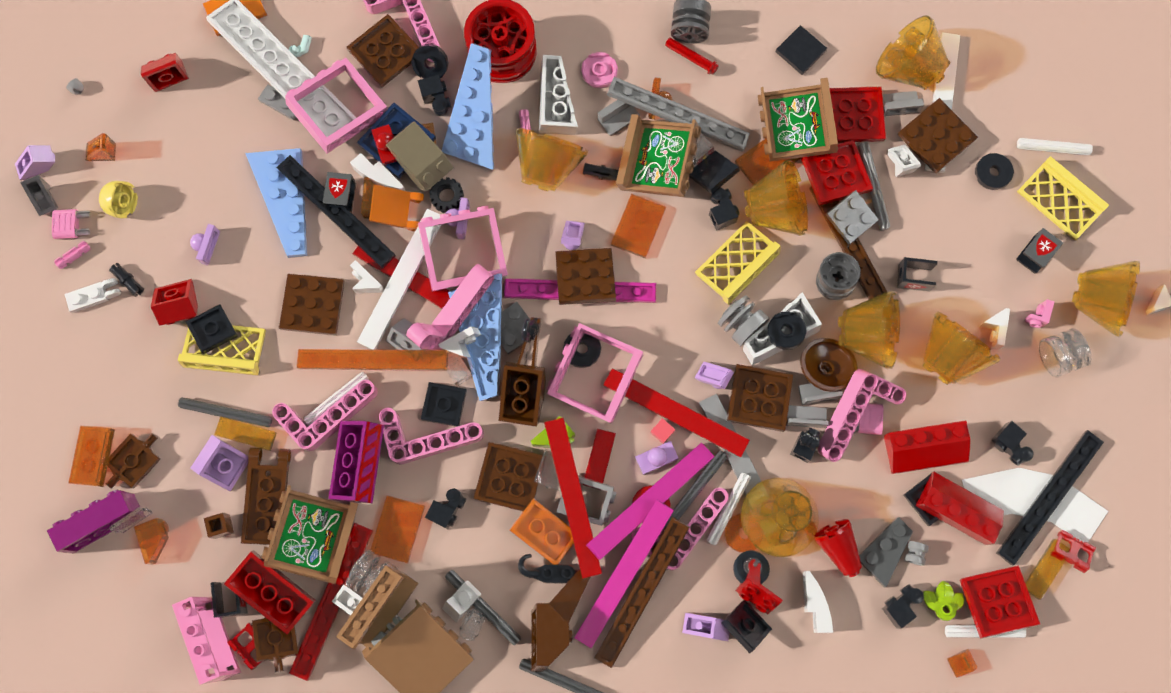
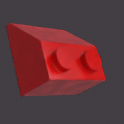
M176 52L167 54L158 60L149 61L141 66V76L154 92L189 79L183 62Z
M192 279L155 288L151 309L159 326L171 325L176 321L190 320L197 316L198 303Z

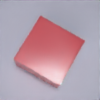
M662 418L650 433L664 444L675 432V429Z

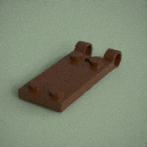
M250 448L241 544H270L271 540L267 539L269 531L276 526L277 521L273 520L276 510H281L282 503L279 502L282 491H287L289 464L291 462L290 449H279L277 466L260 465L263 455L262 448ZM267 471L271 472L270 476H266Z

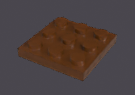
M387 14L346 48L380 87L383 88L412 64L413 54L419 47L394 19Z
M940 98L897 134L935 174L978 138Z
M612 248L555 251L559 305L616 301Z
M287 274L279 329L337 336L345 284L344 279Z
M736 364L727 421L784 432L786 430L793 375Z
M488 442L473 499L523 512L531 500L535 499L545 456Z

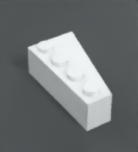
M543 55L541 61L539 133L576 135L578 125L574 115L562 57Z
M803 292L781 311L793 312L804 320L807 330L805 339L820 331L822 323ZM769 322L744 342L743 351L752 366L783 350L770 342L767 336ZM788 326L781 329L786 335L792 333V329Z

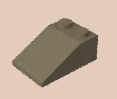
M415 121L386 144L411 180L421 190L428 191L454 168L445 154Z

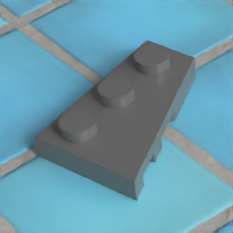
M899 517L859 555L861 564L884 588L887 587L913 533Z

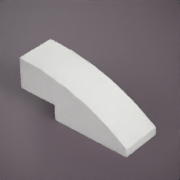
M360 153L350 162L353 169L370 183L406 191L404 186L380 161L372 165Z
M804 571V611L813 612L814 633H833L832 618L824 593L811 572Z

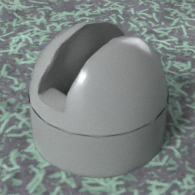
M77 78L71 80L66 87L75 95L81 94L84 90L82 82Z

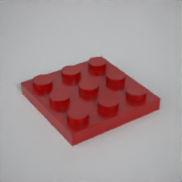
M882 87L829 88L838 143L854 140V142L885 141Z
M854 140L839 143L837 153L800 157L819 206L842 200L855 190L859 195L872 192L873 190Z
M1019 565L960 579L980 639L1040 625Z

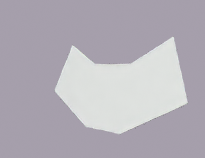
M1014 468L964 479L962 483L966 490L1004 510V515L1015 514L1023 516L1053 475L1023 468ZM1072 486L1047 521L1072 534L1073 538L1076 537V540L1079 539L1083 543H1088L1108 511Z

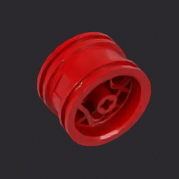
M488 0L479 4L470 12L464 26L465 43L468 53L471 43L491 49V82L510 83L525 76L534 65L537 55L534 23L528 11L522 5L512 0Z

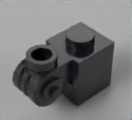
M439 75L417 80L424 104L433 102L434 113L438 116L445 115L448 108H452L449 97L445 98L444 92L447 91L445 81H441Z
M720 187L710 197L712 203L719 204L709 211L710 219L716 231L737 223L740 215L737 206L733 205L730 200L732 196L729 189L724 190Z
M1013 421L1006 423L991 440L999 451L1008 453L1011 456L1009 458L1011 462L1017 466L1033 458L1034 453L1030 447L1021 448L1020 446L1021 440L1027 433Z
M809 428L806 432L802 431L790 455L806 463L810 462L815 450L820 445V432L813 428Z
M455 488L447 491L446 498L449 500L447 504H441L433 500L425 516L426 519L446 529L454 526L458 517L456 516L458 508L462 509L466 502V498Z
M910 584L900 590L902 593L896 598L892 596L884 602L886 606L882 608L897 629H902L917 617L910 608V603L919 604L924 599L923 592L918 588H913Z

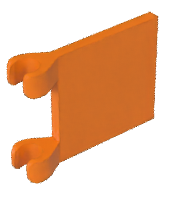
M374 184L369 221L405 228L415 232L419 222L408 221L410 201L418 204L424 200V194Z

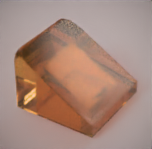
M969 649L947 658L956 678L977 669Z

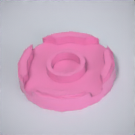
M603 52L590 54L583 61L581 69L584 81L594 88L608 87L613 77H617L618 71L614 58Z

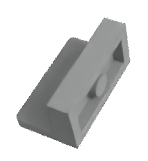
M916 91L882 94L884 116L919 113L924 106L923 98L918 99Z
M616 100L598 112V121L609 136H612L629 125L631 114L639 115L634 106Z
M403 318L392 326L386 341L417 362L420 360L425 349H421L406 336L408 329L413 324Z
M811 383L798 386L802 405L836 400L843 396V391L827 392L818 389Z
M789 405L786 426L826 428L829 425V421H827V408Z

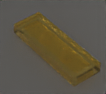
M220 416L214 435L271 451L277 433Z
M1057 539L1051 541L1025 582L1028 592L1038 600L1042 599L1065 563V559L1061 561L1051 556ZM1060 542L1059 548L1069 552L1070 548Z

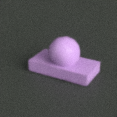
M461 198L459 210L453 208L449 209L446 213H451V216L459 215V211L470 209L468 198ZM468 220L448 223L449 226H457L456 235L458 239L466 237Z
M566 221L561 238V244H564L566 249L576 250L580 247L585 223Z
M208 224L205 234L197 233L190 239L192 249L198 251L196 259L204 265H209L220 234L215 225Z
M703 362L695 379L710 384L716 389H725L734 372L728 368Z
M671 441L635 456L643 475L679 459Z

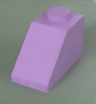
M28 145L15 163L19 179L25 180L49 171L55 163V154L52 153L50 145Z
M685 613L682 633L728 642L730 632L722 624L723 619Z

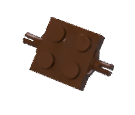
M130 433L104 462L113 474L105 484L112 489L121 480L134 489L161 460L150 447L158 437L151 433L145 441H141L134 434Z
M267 618L252 620L256 661H274L275 673H279V669L280 672H283L282 659L298 655L295 626L287 635Z

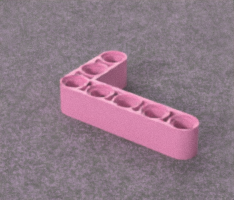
M363 0L367 11L371 14H378L403 4L420 45L433 44L440 47L420 0ZM424 34H430L427 37H422Z
M480 264L475 265L431 325L415 323L408 329L406 336L421 349L442 350L438 344L454 336L492 284L494 276Z
M864 369L856 370L819 442L818 453L832 462L840 460L872 395L875 394L899 405L906 399L905 389Z
M362 380L310 426H307L296 412L284 403L276 404L272 414L299 447L306 451H313L339 429L340 421H349L377 396L378 390L370 380ZM366 386L372 387L369 394H363ZM354 398L357 399L356 405L349 407V401ZM287 409L286 416L280 417V411ZM341 411V418L334 420V414ZM295 423H299V429L293 432L292 426ZM322 424L327 425L324 433L319 432V427ZM307 437L312 438L309 446L304 445V440Z
M385 408L379 414L380 424L384 425L383 435L389 457L399 465L479 442L484 436L481 426L473 422L406 442L399 415L392 408ZM392 413L394 415L393 420L385 422L386 415ZM473 428L479 429V434L476 437L469 435L470 430ZM398 432V439L391 441V433ZM453 434H460V440L458 442H451V436ZM436 439L442 441L439 448L432 447V443ZM419 444L422 445V452L415 454L413 451L414 447ZM398 450H403V457L398 460L395 459V453Z
M714 489L687 524L688 526L698 524L701 531L699 534H693L689 528L683 539L689 543V548L685 551L678 548L674 555L677 558V565L674 567L668 566V570H675L683 563L726 504L728 493L725 489ZM714 493H721L724 497L723 502H716L714 500ZM704 508H709L712 511L711 518L703 517L702 510ZM640 527L633 530L631 540H633L635 533L638 532Z

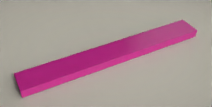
M505 279L504 298L559 300L557 280ZM615 282L616 301L614 302H656V283Z
M701 442L586 546L601 560L645 520L656 500L664 503L715 456Z
M656 500L574 637L589 648L593 647L674 510Z

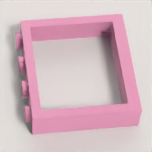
M347 58L341 61L337 60L330 68L321 70L317 76L305 80L300 87L291 89L285 95L286 105L327 154L374 124L387 110L384 102ZM346 71L374 107L326 137L297 101Z
M488 206L478 207V211L470 212V209L459 211V215L451 216V213L440 215L439 219L433 220L432 217L422 218L421 222L418 223L432 291L460 286L466 276L437 282L425 229L427 227L489 216L500 269L488 272L492 275L500 273L502 277L508 275L494 208L489 209Z
M579 323L578 327L575 326L570 337H572L570 345L566 344L563 350L564 358L562 362L559 361L555 367L554 372H556L554 379H550L548 382L547 394L612 424L644 352ZM584 333L633 355L606 414L557 392Z
M189 597L172 605L200 685L223 681L241 673L234 651L227 643L229 637L222 618H214L213 605L211 609H206V604L211 602L212 605V597ZM233 665L234 670L228 671L227 667ZM214 668L215 673L209 674L208 670Z

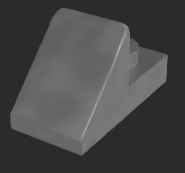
M40 175L20 182L39 216L58 208L49 192L50 185Z

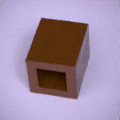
M220 513L204 518L208 538L217 539L234 534L230 514Z

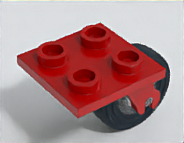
M749 550L741 553L733 565L734 575L740 582L735 591L739 593L742 599L754 604L760 612L769 614L783 601L762 585L770 573L769 563L757 551Z

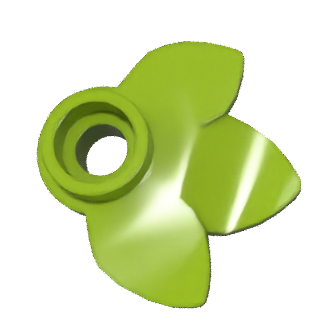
M941 581L935 592H923L927 607L934 610L938 618L943 621L952 620L956 615V611L964 605L963 593H954L953 588L946 581ZM943 607H947L949 613H945Z

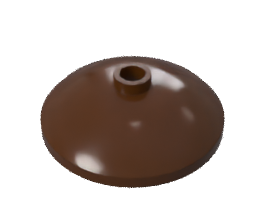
M820 338L810 342L803 350L800 358L801 370L806 379L813 386L827 392H838L846 389L852 375L858 370L857 361L852 351L843 343L830 338Z

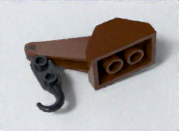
M531 317V320H525L522 330V341L524 343L517 363L506 362L504 364L498 421L535 427L539 423L546 384L545 368L537 367L541 318ZM531 340H534L531 366L525 365Z
M525 554L518 562V569L522 575L537 579L543 583L566 584L550 603H536L531 610V672H544L569 646V643H572L573 632L569 630V622L591 577L582 578L581 570H574L569 565H543L536 569L528 570L524 567V562L527 558H531L532 555Z

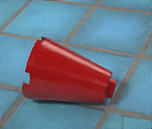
M849 519L835 521L836 525L830 527L828 524L814 534V539L844 576L854 577L860 573L859 570L862 568L852 524Z

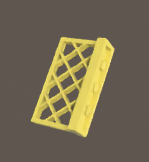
M1051 156L1017 191L1073 240H1077L1109 206V204ZM1042 170L1049 174V181L1039 182V173ZM1049 184L1050 194L1040 195L1039 185ZM1053 184H1061L1064 194H1054ZM1029 185H1036V195H1029L1024 189ZM1068 196H1075L1078 199V206H1068ZM1050 197L1051 207L1044 208L1040 204V198ZM1054 197H1064L1065 207H1054ZM1089 208L1095 214L1091 218L1083 219L1082 209ZM1068 209H1079V219H1069ZM1055 210H1065L1066 220H1058L1055 217ZM1069 222H1080V230L1077 234L1070 230Z
M746 221L695 271V274L723 298V301L729 305L780 254L781 246L777 242L773 243ZM748 228L753 232V238H742V233ZM764 241L768 245L764 250H756V242ZM740 242V251H729L731 243ZM742 242H753L754 250H742ZM754 254V260L750 263H743V255ZM721 255H727V263L716 264V258ZM729 255H741V263H729ZM728 267V276H716V268ZM730 267H741V273L736 276H730ZM706 268H714V276L706 277L702 272ZM717 280H728V286L722 291L717 286Z
M232 325L234 330L240 332L242 336L234 342L231 340V344L222 350L220 347H217L219 352L211 356L207 353L202 355L200 350L194 354L188 353L189 347L196 343L188 328L182 354L179 353L177 361L183 368L258 376L260 369L258 364L266 330ZM253 333L260 334L259 339L252 344L247 339ZM245 339L249 346L240 352L236 345ZM233 347L238 352L232 358L226 357L224 354ZM253 349L255 352L254 360L245 359L243 355Z

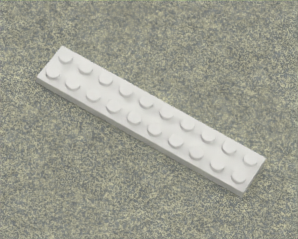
M229 0L206 17L207 21L284 98L288 91L300 87L305 80L315 77L239 0ZM324 85L297 101L326 137L356 119Z

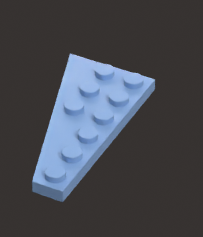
M471 43L441 151L493 170L495 168L492 134L491 49Z
M301 148L245 153L287 257L307 256L304 194L276 168L289 155L303 167Z
M500 273L493 275L494 280L459 327V332L469 327H475L479 329L481 334L476 338L475 342L466 345L470 357H467L479 401H485L500 395L502 274ZM457 289L448 292L450 298Z

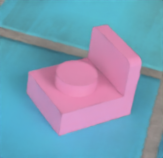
M1047 299L1039 304L1036 309V315H1028L1025 318V322L1030 323V326L1035 328L1047 325L1050 321L1055 301Z

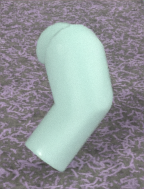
M303 35L301 45L290 46L289 51L296 58L306 54L309 51L312 37Z

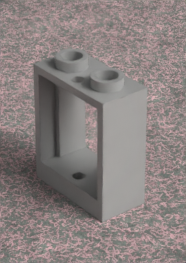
M578 476L580 483L607 491L600 518L589 515L588 517L590 523L600 526L604 522L608 523L611 513L608 510L609 503H614L617 493L613 491L614 486ZM561 496L557 512L567 515L563 497Z

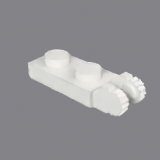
M117 278L104 280L103 282L66 293L65 298L69 311L74 313L121 295L120 289L106 291V288L115 286L118 283Z

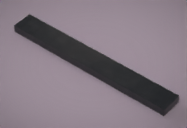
M291 155L276 167L382 269L396 256L345 206L324 204L325 187Z
M1089 430L1083 433L998 549L997 555L1012 566L1017 563L1104 443Z

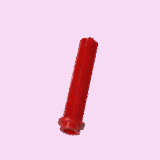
M671 37L665 43V46L707 70L709 75H714L719 67L716 61L712 62Z

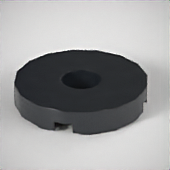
M433 44L420 46L413 54L411 61L413 70L417 76L423 79L439 75L442 78L449 65L448 57L444 50ZM426 59H432L434 67H429L426 64Z
M990 153L983 156L975 168V175L978 178L979 184L990 190L1006 187L1014 174L1013 165L1010 160L998 153ZM990 168L997 169L999 174L997 176L992 175Z
M790 311L775 314L767 327V336L770 342L783 350H792L799 347L807 333L804 320ZM788 326L792 329V333L786 335L781 329Z
M584 333L579 345L585 344L588 350L583 354L576 350L570 363L579 368L592 366L597 362L601 354L599 339ZM571 334L564 341L563 350L566 344L570 345L572 340Z

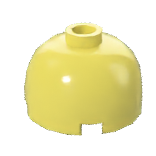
M111 181L105 184L99 194L100 207L106 214L112 217L127 218V215L129 213L132 214L137 206L138 196L133 191L135 187L126 181Z

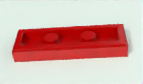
M597 428L584 478L600 483L604 482L616 433ZM583 484V486H587V487H590V488L602 490V489H599V488H595V487H592V486Z

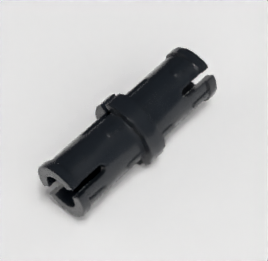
M585 163L583 168L584 175L596 176L601 180L605 178L616 181L619 171L607 168L606 165L597 166Z
M115 263V265L113 264L110 267L109 271L135 297L143 293L144 288L119 263Z

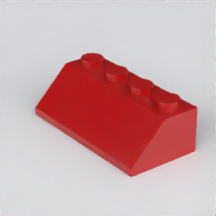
M966 420L889 432L884 435L891 474L969 462L971 439Z
M934 471L916 504L920 509L984 545L995 544L1003 527L1004 510Z
M251 551L226 580L224 585L288 635L316 600L278 569L264 566L265 559H261L262 556L257 552Z

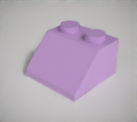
M211 435L190 469L207 480L231 491L246 468L249 459L246 454Z

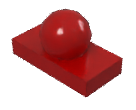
M390 125L372 129L371 131L383 166L396 162V158L386 146L394 138Z

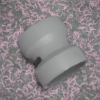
M909 541V553L906 554L904 561L925 566L926 559L924 557L925 553L928 552L929 546Z

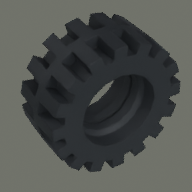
M449 177L440 179L429 191L433 206L442 213L447 212L449 209L459 208L460 200L464 198L459 182H456L453 178L451 180ZM445 189H451L455 193L454 198L447 202L441 201L439 194Z

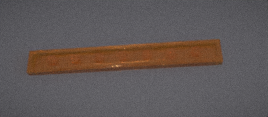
M298 349L297 368L447 371L449 352L447 350Z

